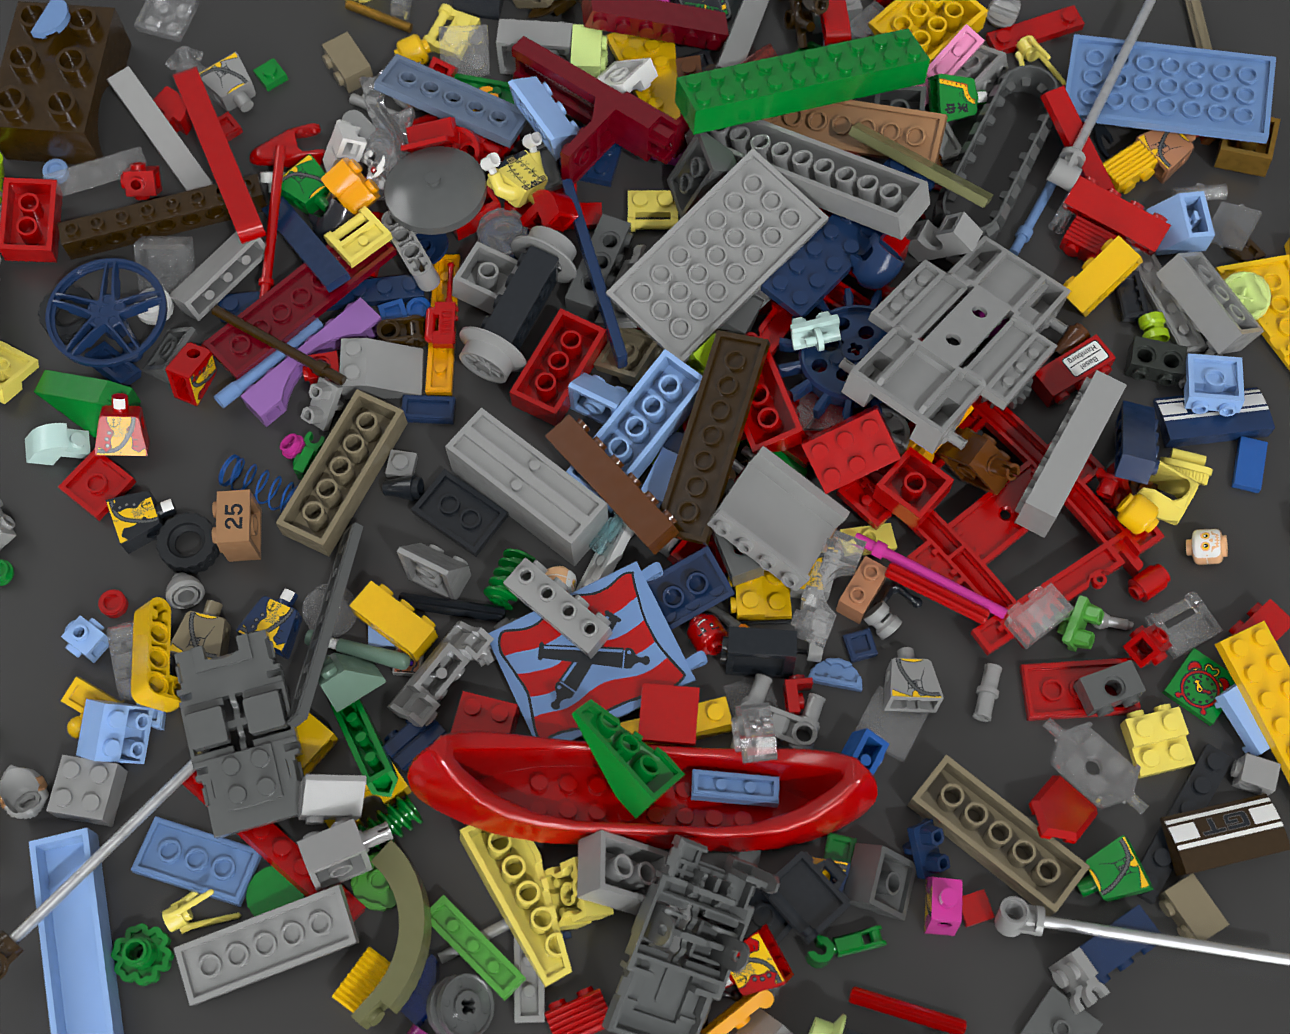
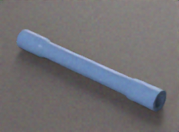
M317 318L289 340L287 344L298 349L309 336L318 333L324 328V325ZM276 350L238 380L224 387L213 396L222 408H225L242 395L248 386L263 377L269 369L282 362L287 355Z

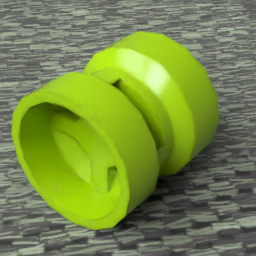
M1150 312L1138 319L1140 329L1144 331L1143 338L1163 342L1169 341L1170 335L1168 329L1164 327L1166 320L1163 312Z

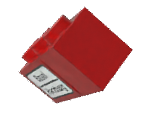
M1096 334L1040 368L1032 377L1033 383L1031 388L1047 408L1054 403L1062 404L1070 397L1072 392L1075 390L1079 392L1086 377L1092 379L1096 370L1108 375L1112 371L1111 366L1116 357Z

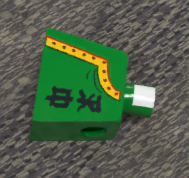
M937 74L928 77L930 112L946 114L948 117L947 122L976 115L977 105H984L987 102L986 91L976 90L973 78L947 74Z

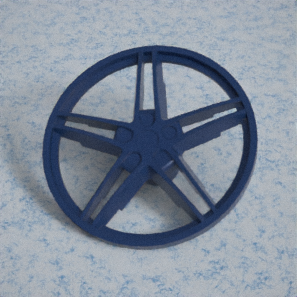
M120 258L99 259L79 266L58 283L47 304L45 315L46 327L57 349L73 362L96 368L118 366L139 357L158 339L167 318V299L158 279L144 266ZM109 268H112L111 294H107ZM119 268L141 275L153 286L155 291L120 299L121 280H119ZM104 269L98 301L64 294L81 277ZM61 299L70 300V301H73L74 303L87 305L88 308H87V309H84V308H82V307H79V306H76V305H73V304H70V303H66V302H63V301H60V300H61ZM159 305L156 325L149 337L140 345L130 329L127 318L147 312L149 308ZM57 307L88 319L67 346L61 341L56 329L55 317ZM104 333L108 338L115 340L127 353L111 359H91L80 355L87 347L90 348ZM128 335L136 349L131 351L122 338Z

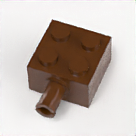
M957 427L955 433L968 440L962 450L947 441L935 452L962 482L995 495L1000 493L1008 480L1013 481L1017 479L1013 474L1017 476L1020 474L1019 465L1009 462L1010 457L995 446L997 442L987 434L978 435L968 427L964 429Z

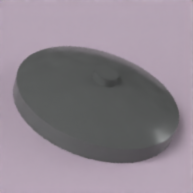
M446 146L428 147L407 155L390 171L384 187L385 201L393 219L407 230L426 235L444 234L466 225L479 213L487 195L486 179L480 164L468 153Z

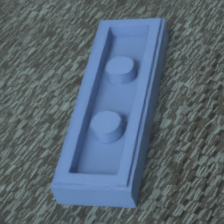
M693 769L691 800L778 808L779 777Z

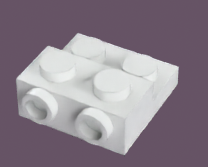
M651 58L614 61L597 79L624 94L626 91L630 93L634 89L643 91L649 88L651 82L658 74Z

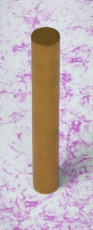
M347 0L345 8L405 32L410 33L413 29L412 23L352 0Z

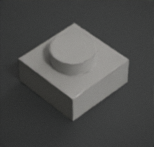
M391 449L385 472L386 477L396 479L414 475L418 460L417 453Z

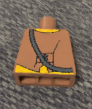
M1151 130L1138 136L1136 141L1140 140L1141 144H1144V147H1147L1148 151L1157 158L1158 162L1154 168L1155 173L1153 175L1163 184L1188 160L1194 149V145L1191 142L1196 139V135Z

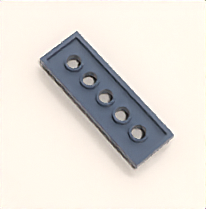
M399 54L393 57L374 83V90L441 119L455 117L457 126L468 128L476 134L508 148H511L528 122L515 104Z

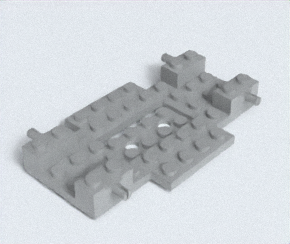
M985 235L978 241V246L973 252L966 253L963 257L954 255L946 258L947 261L955 265L948 273L925 259L871 312L868 320L887 332V334L857 365L850 362L847 358H844L839 364V368L849 374L842 389L843 394L862 407H865L875 396L916 424L909 439L931 454L947 441L962 450L968 440L955 433V430L967 409L981 395L1004 410L1058 346L1040 333L1044 329L1051 327L1063 335L1068 328V325L1058 320L1056 316L1071 290ZM967 293L964 299L939 323V325L923 341H921ZM980 310L985 314V317H977L972 311ZM1003 319H1010L969 365L962 369L963 362L971 353L975 352L984 339L988 338L994 328ZM946 338H955L958 340L959 345L949 344Z

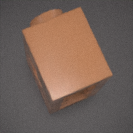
M865 556L840 597L836 612L860 624L887 578L885 576L887 567Z

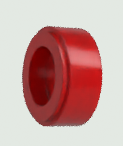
M112 589L101 595L98 606L105 616L118 618L127 611L128 599L121 591Z

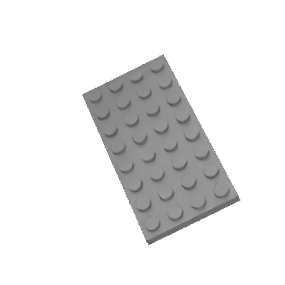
M753 148L606 292V295L663 350L666 349L685 363L689 356L702 346L712 334L716 333L761 288V285L828 222L829 217Z

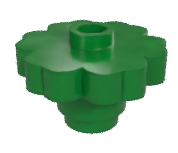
M144 923L127 928L125 938L116 939L114 949L111 952L112 959L118 961L114 967V972L127 983L135 981L138 985L147 986L150 983L158 982L161 976L160 972L170 970L172 965L171 961L174 958V952L168 948L171 943V937L165 934L163 929L157 926L150 929Z

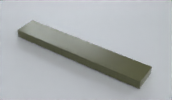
M861 123L853 125L849 132V136L982 208L993 197V194Z

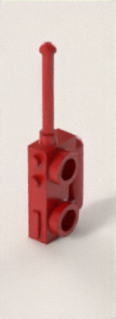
M453 262L447 264L448 281L445 302H435V307H429L426 310L424 339L426 342L432 343L433 348H454L455 328L456 321H458L456 312H459V306L452 299L453 269L455 267ZM436 319H439L438 331H435Z

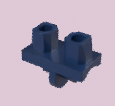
M925 818L921 823L907 828L910 842L905 843L902 848L905 854L913 855L918 878L926 879L934 873H942L950 868L949 857L946 854H941L938 846L944 840L943 829L934 826L933 819Z

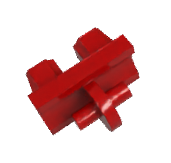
M1114 462L1107 468V472L1103 468L1098 467L1095 475L1099 481L1096 492L1103 498L1102 503L1106 507L1116 510L1121 501L1130 493L1133 495L1128 483L1129 480L1114 476Z

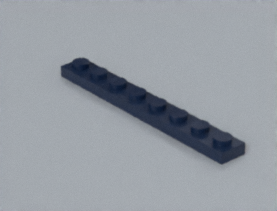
M411 274L365 279L327 311L343 310L348 304L357 301L360 297L369 306H377L401 298L403 303H406L415 297L425 298V291L418 287ZM260 291L228 294L219 301V307L238 316L259 299Z

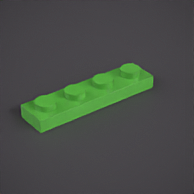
M444 895L430 908L431 923L436 932L506 1001L526 980L525 976Z

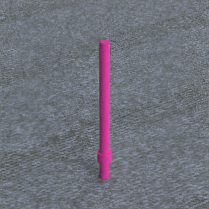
M858 532L853 539V543L871 551V555L881 560L883 557L890 562H894L989 609L990 613L1001 619L1004 618L1008 609L889 549L888 544L880 540L876 542Z

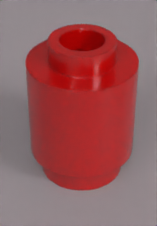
M1160 564L1149 565L1128 581V592L1136 601L1147 602L1167 587V583L1171 580L1170 575Z

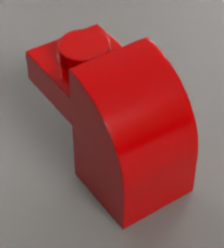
M166 85L153 101L176 133L180 131L188 135L192 128V121L184 101L178 92Z
M540 189L532 194L535 203L520 217V220L524 227L545 226L564 232L579 216L572 199L568 195Z

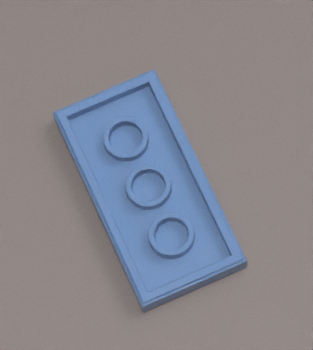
M155 816L131 871L198 894L213 889L214 894L209 897L241 907L247 893L248 884L254 877L262 856L251 846L223 837L216 839L213 834Z

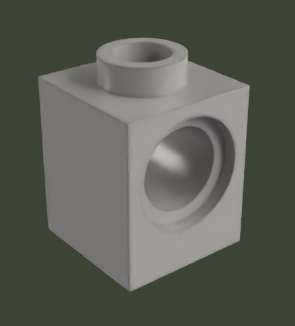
M1246 753L1238 760H1235L1230 772V775L1234 777L1232 786L1257 795L1267 794L1268 796L1276 790L1281 764Z

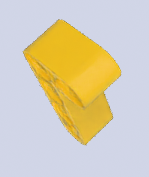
M155 597L138 608L134 613L131 695L142 706L164 712H172L180 707L181 698L177 696L176 691L181 690V684L178 682V677L170 675L171 607L165 599Z

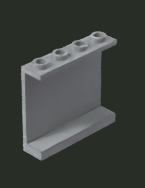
M762 446L750 459L707 525L714 529L719 536L724 537L735 545L740 552L756 561L761 568L769 571L781 580L785 586L796 592L811 578L808 575L809 571L834 530L846 520L850 512L774 453Z

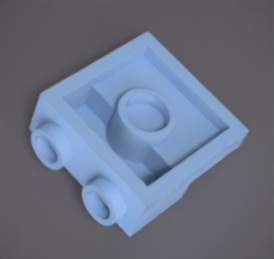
M1188 353L1186 357V383L1184 386L1185 409H1192V412L1196 414L1219 411L1222 416H1232L1235 413H1239L1245 401L1242 358Z

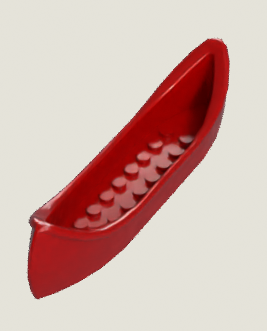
M459 731L439 736L431 746L421 751L413 759L407 774L411 791L419 800L459 822L496 835L540 843L578 844V840L603 830L655 848L671 849V847H674L672 842L675 834L707 846L708 851L724 852L780 849L812 841L837 831L864 815L875 803L878 795L877 782L873 774L865 768L858 758L838 752L791 748H697L648 745L652 749L658 747L663 750L685 775L635 819L615 796L586 741L487 731ZM693 769L779 777L778 808L691 800Z

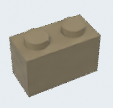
M348 32L322 44L325 54L322 56L326 67L334 70L333 75L340 87L344 85L348 93L369 84L374 79L370 64Z
M1193 873L1158 896L1161 910L1166 916L1172 917L1178 926L1177 932L1180 937L1207 940L1230 925Z

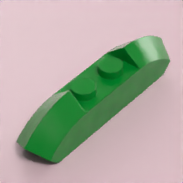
M361 698L339 712H336L331 704L360 772L363 776H366V785L371 794L391 797L398 781V776Z

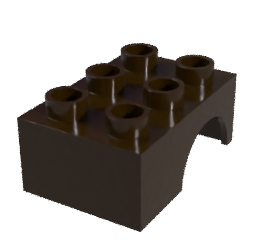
M18 1L0 66L1 153L7 160L48 162L52 159H61L66 164L102 167L104 157L98 136L100 102L106 88L111 86L107 79L126 68L132 45L116 9L67 4L71 16L68 25L62 32L58 33L56 31L53 34L46 35L47 38L42 39L34 38L31 30L48 3Z

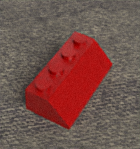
M770 348L768 349L744 427L745 435L754 454L762 446L771 452L785 451L801 444L802 440L807 438Z

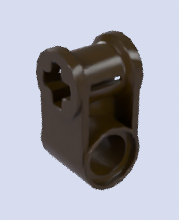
M411 315L382 320L377 325L378 340L416 348L425 347L428 344L424 339L425 318L421 315ZM389 333L395 334L392 337H385Z

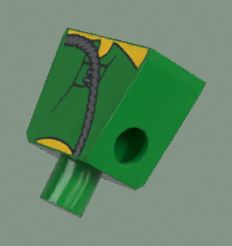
M311 154L307 155L283 175L281 196L289 204L306 215H309V213L313 214L318 209L325 212L329 205L325 197L330 190L321 180L325 172Z
M1125 835L1120 836L1085 861L1090 866L1088 870L1091 875L1082 878L1077 884L1083 897L1099 891L1103 900L1107 902L1154 890L1129 838Z

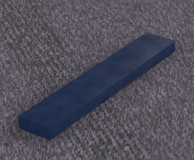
M281 196L278 232L329 293L350 280L351 277L345 268L286 199ZM269 205L262 208V211L267 218L269 214Z

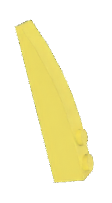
M469 825L461 829L460 841L499 912L543 985L547 987L570 974L572 969L550 895V888L543 869L541 855L534 841L496 835Z

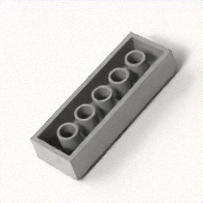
M1096 370L1092 379L1086 377L1015 509V512L1019 513L1015 521L1016 524L1045 538L1126 388V384Z

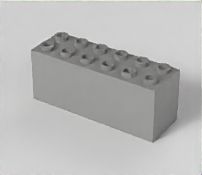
M480 408L445 446L453 473L479 493L506 510L511 518L573 566L581 560L608 529V507L605 501L483 408Z

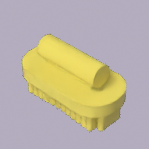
M1172 448L1170 458L1160 457L1161 462L1192 478L1202 486L1207 485L1209 476H1212L1213 472L1212 468L1204 466L1207 458L1204 455Z

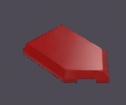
M1053 775L1029 802L1031 813L1036 815L1039 824L1037 830L1040 838L1051 839L1056 837L1061 838L1066 843L1075 844L1098 815L1097 807L1063 777Z

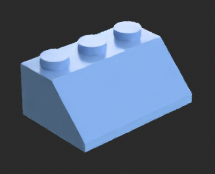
M536 76L512 79L508 84L515 105L534 131L541 134L542 142L555 160L561 158V149L566 143H570L576 137L580 130L573 120L569 122L566 118L567 112L559 101L555 103L552 99L553 93L546 82L541 84Z

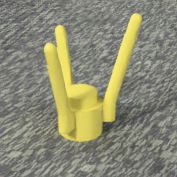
M1028 35L1019 40L1016 46L1018 52L1015 53L1019 66L1025 65L1024 59L1032 62L1039 58L1062 85L1066 84L1060 73L1049 62L1051 56L1036 42L1033 36Z
M209 889L197 896L198 893L191 891L179 901L171 904L170 908L162 911L163 920L170 932L180 929L182 934L191 929L239 919L241 914H228L190 923L189 920L193 919V913L190 908L213 895V889Z

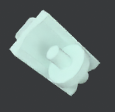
M828 311L818 313L816 319L806 321L803 317L793 319L790 325L793 349L799 350L816 346L818 351H824L825 343L841 340L838 315H831Z

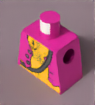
M937 877L926 878L925 934L954 936L962 920V880Z

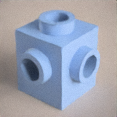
M81 615L66 626L61 636L68 643L65 647L77 658L84 655L93 663L113 643L102 632L105 628L93 618L87 621Z

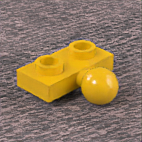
M79 676L75 677L61 700L81 713L79 716L73 717L67 724L69 735L76 739H79L86 699L123 703Z

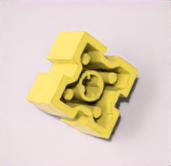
M573 857L560 863L558 867H551L544 871L550 888L553 906L556 910L560 931L578 929L592 923V920H600L614 914L613 908L577 898L578 857Z

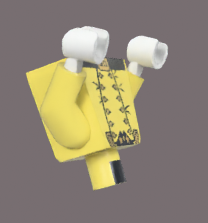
M539 132L525 135L522 140L523 145L530 152L524 150L500 162L499 155L493 152L488 154L486 158H483L480 163L483 170L489 171L486 181L487 186L494 191L497 197L507 200L517 208L529 202L534 204L532 194L537 190L544 189L548 182L543 169L540 151H537L536 147L542 143V136Z

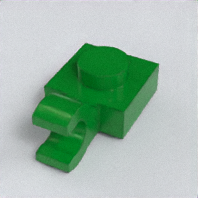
M309 431L305 435L304 441L306 446L301 454L296 455L293 462V470L299 480L303 479L326 441L325 437L321 436L319 442L313 444L311 443L314 438L313 433Z

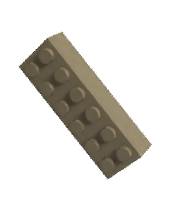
M358 389L355 391L278 518L276 525L282 535L328 557L330 556L388 458L391 449L394 448L408 424L402 409Z
M948 755L942 759L907 805L923 819H933L934 826L942 828L943 834L1030 904L1044 906L1045 916H1052L1058 911L1090 867L1053 837L1051 839L1040 838L1037 830L1038 825Z

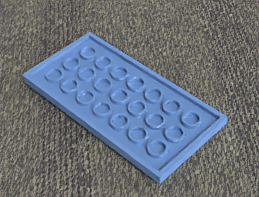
M1074 34L1065 89L1082 122H1085L1125 40ZM1136 41L1096 123L1266 144L1269 138L1276 57Z

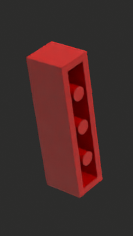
M1079 176L1064 201L1062 208L1119 235L1128 244L1152 256L1171 227L1167 223V218L1158 213H1153L1152 215L1144 211L1145 207L1142 204L1133 200L1128 202L1122 199V194L1112 188L1106 190L1098 186L1099 182L1090 176H1085V178Z

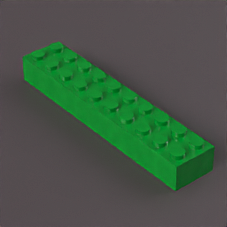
M908 28L677 77L675 103L693 135L925 84L930 58Z

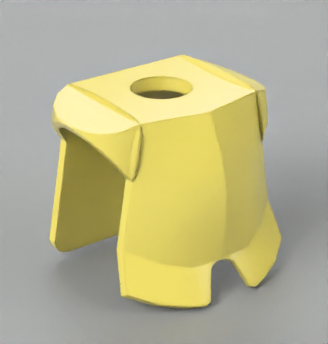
M1160 461L1157 474L1155 476L1151 475L1149 481L1158 484L1157 489L1174 495L1177 500H1172L1155 489L1144 487L1138 493L1143 494L1158 506L1159 513L1156 517L1158 520L1177 525L1193 499L1199 484L1192 478L1181 474Z

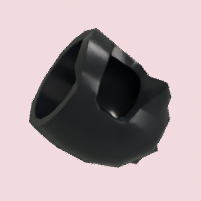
M331 191L325 197L329 205L324 214L315 215L309 213L313 232L325 246L328 243L323 235L329 231H335L356 216L346 209Z

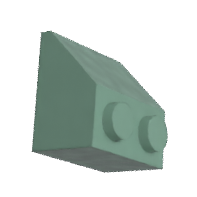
M339 653L325 656L318 680L336 712H339L386 682L374 662Z

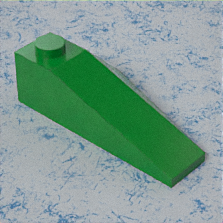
M50 370L44 371L34 390L37 396L57 411H60L73 423L85 431H89V435L94 439L97 436L102 406H112L111 396L113 394H127L129 406H139L141 402L131 387L108 380Z
M590 699L572 713L615 796L635 819L685 775L663 750L658 747L652 749L641 741L642 735L636 731L631 734L620 726V720L593 700Z

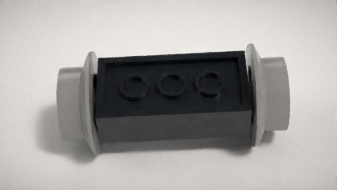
M534 226L528 236H518L513 239L511 249L518 259V269L515 274L510 273L505 283L506 290L503 295L499 294L493 304V313L491 316L487 315L484 318L481 328L464 327L460 331V339L465 345L459 355L460 361L471 372L485 380L494 383H504L511 372L523 371L527 363L519 350L557 282H571L577 275L576 268L572 262L577 254L576 248L567 237L554 229L545 226Z

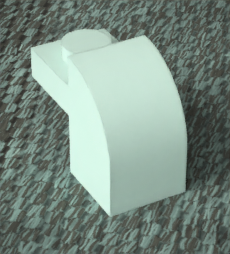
M51 423L33 429L25 438L27 463L54 465L61 456L85 459L91 453L89 431L67 429V423Z

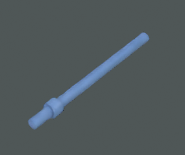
M1047 181L1025 223L1019 226L1015 234L1016 239L1009 251L1016 256L1020 253L1023 245L1030 240L1033 234L1032 229L1057 186L1050 181Z

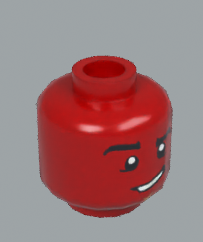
M703 613L695 616L690 621L687 630V636L697 652L704 651L706 655L720 653L723 636H728L719 619L712 614L707 615Z

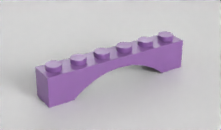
M360 297L357 301L348 304L344 311L336 318L330 319L318 333L309 336L298 350L307 355L340 350L341 339L343 338L373 339L377 336V325L382 319ZM288 356L279 365L269 369L256 384L248 386L241 395L246 407L266 427L287 411L289 398L294 386L303 375L302 366L305 365Z

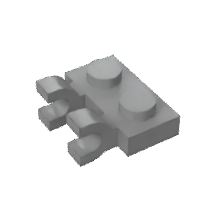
M1080 947L1049 967L1054 982L1060 988H1063L1066 994L1068 992L1072 994L1070 1006L1075 1014L1085 1009L1080 1002V997L1088 1008L1098 1000L1092 990L1100 998L1110 993L1107 987L1096 978L1095 975L1098 972Z

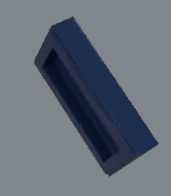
M403 395L401 409L404 411L407 422L454 424L456 398L449 396Z

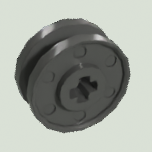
M467 973L441 978L432 986L427 997L426 1012L429 1024L437 1034H482L489 1027L494 1016V999L492 991L485 980L477 975Z

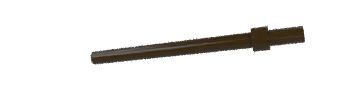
M218 305L213 307L212 315L312 369L315 375L321 378L326 377L341 386L345 383L347 377L332 369L331 365L321 359L317 361Z

